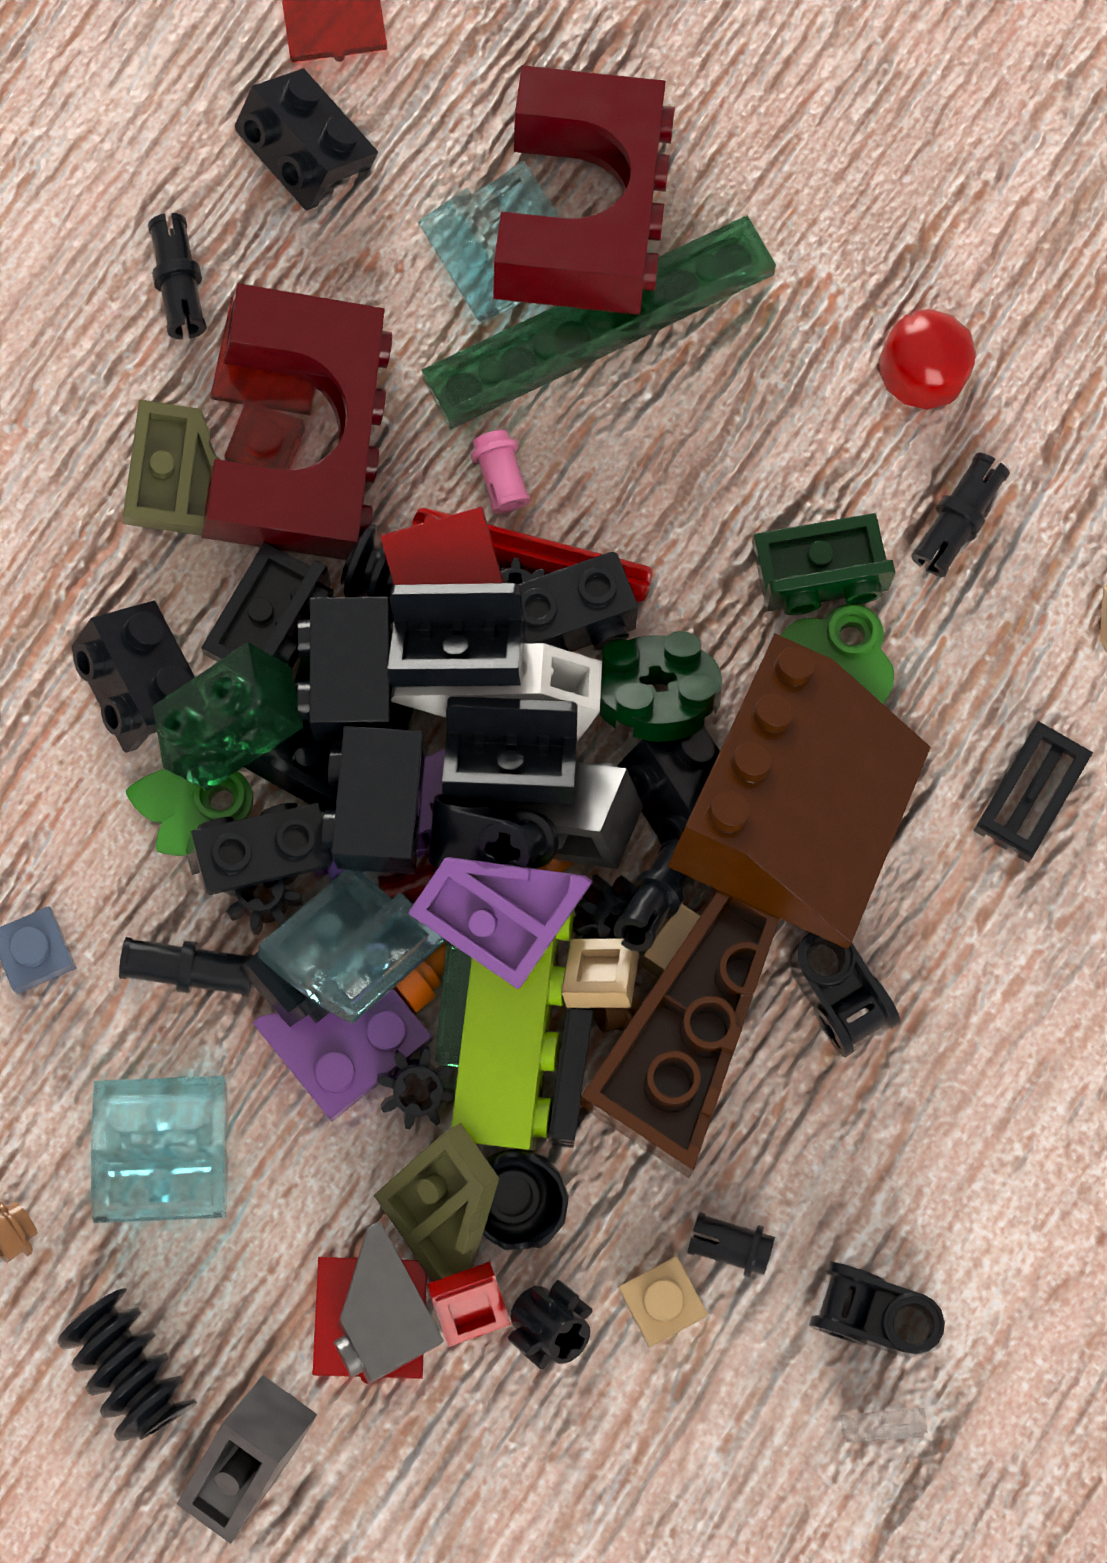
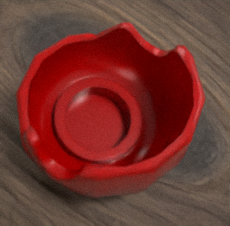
M933 309L916 310L912 314H906L901 318L887 336L879 357V372L886 390L903 404L928 410L950 404L958 398L972 374L977 354L971 331L953 315Z

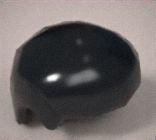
M513 1149L500 1151L487 1157L486 1160L498 1175L499 1182L483 1236L504 1250L540 1249L547 1245L565 1224L569 1194L561 1172L548 1158L530 1150Z

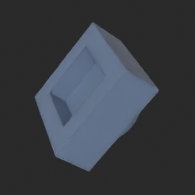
M49 906L0 927V961L11 988L16 994L77 969L54 911Z

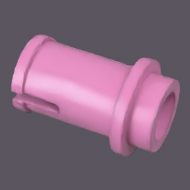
M496 430L473 440L475 450L471 453V459L473 463L480 464L492 503L493 513L499 514L514 511L530 503L531 499L526 491L515 456V452L519 449L517 440L510 439L507 430Z

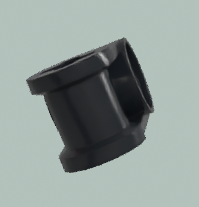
M443 793L437 794L434 797L428 861L436 867H439L445 858L453 857L537 869L549 864L556 856L559 846L558 833L551 820L542 813L489 800L443 799Z
M809 932L795 947L790 961L793 977L813 1007L824 1033L843 1057H847L854 1052V1044L883 1026L893 1029L901 1023L899 1013L881 983L872 975L853 943L846 949ZM825 945L831 948L838 958L836 974L822 976L815 973L807 961L809 947ZM864 1008L868 1010V1013L853 1022H847V1018Z
M830 1261L828 1263L826 1272L831 1276L820 1314L811 1316L809 1323L811 1328L852 1343L870 1345L910 1358L925 1354L939 1343L944 1334L945 1320L941 1308L933 1299L924 1294L886 1282L885 1279L867 1271L838 1262ZM849 1289L853 1290V1296L846 1318H843L842 1311ZM905 1307L916 1308L926 1316L929 1332L925 1341L919 1344H910L900 1339L894 1328V1317L899 1309Z

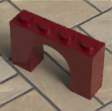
M521 66L515 108L514 152L574 158L591 162L609 172L618 181L624 193L612 206L604 211L582 218H559L501 211L494 258L493 299L640 315L643 290L655 291L659 254L648 253L647 247L648 240H661L664 204L652 202L654 191L666 192L670 155L658 154L659 143L671 144L675 107L663 106L665 80Z
M237 283L231 305L224 364L288 374L307 381L317 388L330 403L338 423L339 440L336 448L327 457L318 463L300 469H275L214 459L208 482L201 538L261 547L265 542L278 550L347 560L358 538L372 523L373 506L363 504L365 483L374 484L379 461V447L369 446L371 425H381L386 400V389L376 388L378 367L387 369L392 347V332L382 330L385 308Z

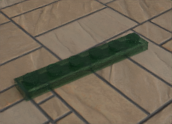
M746 215L660 256L658 259L655 291L643 290L640 315L554 306L421 369L422 379L451 430L773 276L776 264L750 218Z

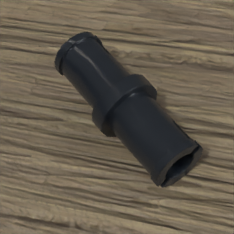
M164 213L153 217L148 223L157 265L152 272L155 288L162 292L168 335L174 339H183L181 325H185L186 319L188 337L191 339L200 336L207 329L197 287L202 281L199 264L192 260L186 218L181 214L171 213L173 228L169 229L168 232L166 215Z
M976 453L971 465L952 495L943 496L937 505L938 517L919 547L911 555L912 560L920 567L923 566L925 561L930 562L932 560L926 569L927 572L938 577H945L949 571L948 568L969 535L978 534L984 525L983 513L1002 483L1010 475L1008 468L1002 463H999L995 470L992 468L989 470L995 461L994 457L985 453Z
M678 839L667 840L663 843L650 869L637 876L630 890L631 901L614 925L613 930L616 939L622 937L629 924L631 925V929L621 942V945L631 951L642 952L651 948L665 919L675 915L684 899L683 888L690 877L667 867L678 844Z
M125 937L120 958L119 979L131 978L176 985L177 992L190 993L192 987L242 994V996L248 997L252 983L239 967L253 955L248 954V956L198 949V942L186 940L183 942V946L133 940L131 937Z

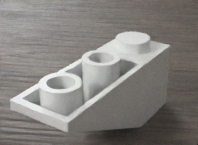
M544 643L524 644L521 686L392 687L391 702L446 718L447 699L449 697L573 701L578 705V742L600 712L602 661Z

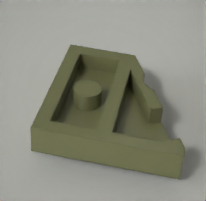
M139 399L122 524L202 536L209 477L214 459L220 460V458L214 453L210 442L211 434L201 409Z
M460 1123L441 1134L373 1196L431 1280L436 1281L473 1268L499 1177Z

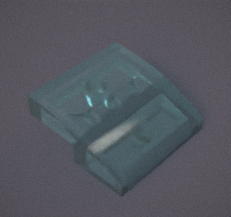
M524 160L477 193L473 194L468 188H465L417 221L480 322L524 303L493 299L494 258L501 211L561 218Z
M345 870L258 945V958L306 997L339 1018L354 1024L447 940L408 914L414 904L404 895L399 893L391 899L361 871Z
M225 1076L94 1081L91 1133V1207L94 1223L226 1218L228 1182L226 1119L228 1088Z

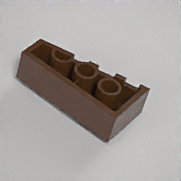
M719 890L590 1081L580 1100L581 1107L688 1178H690L694 1171L780 918Z

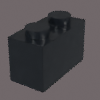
M388 597L310 598V620H298L299 658H310V681H298L299 720H310L314 741L343 740L344 726L391 729V685L388 674L391 646V617Z
M344 726L342 747L331 746L328 783L329 785L338 786L336 810L325 809L322 847L324 849H332V856L337 869L416 874L426 759L423 731Z

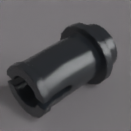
M699 1212L693 1232L717 1238L719 1242L694 1234L690 1239L687 1253L691 1255L697 1254L745 1269L743 1276L750 1278L752 1272L765 1275L775 1237L763 1233L764 1226L758 1225L756 1231Z

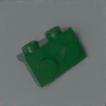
M876 513L755 533L753 535L752 545L767 612L783 609L786 615H801L817 610L821 607V602L845 598L847 604L851 605L868 603L882 597L883 591H889L896 574L893 560H886Z

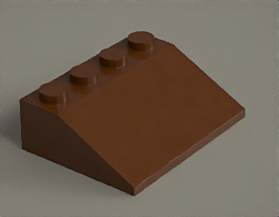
M774 633L667 867L848 949L856 934L931 746L833 659Z

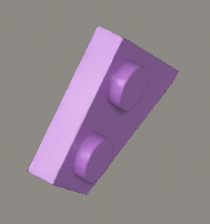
M447 857L443 860L408 914L509 984L520 989L593 881L584 875Z
M392 987L348 996L317 1023L307 1015L289 1027L278 1013L260 1016L252 1022L331 1122L379 1085L377 1082L378 1073L392 1074L395 1072L398 1066L395 1061L394 1051L399 1050L407 1060H410L421 1051L424 1045L427 1046L433 1041L431 1034Z

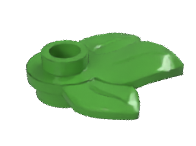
M844 604L833 609L825 619H798L782 632L780 636L833 659L882 704L885 703L894 684V669L888 657L881 650L884 638L883 626L878 616L872 610L859 604ZM848 627L856 628L861 632L863 641L858 645H847L842 641L840 632Z
M171 731L164 735V753L169 768L161 769L143 777L126 790L127 797L142 816L161 824L156 839L157 852L172 856H187L186 847L190 832L196 830L200 824L221 817H234L236 821L248 818L254 800L253 791L247 779L240 772L225 767L221 753L215 743L203 736L184 731ZM228 791L233 794V802L230 807L225 810H216L211 807V799L217 792Z

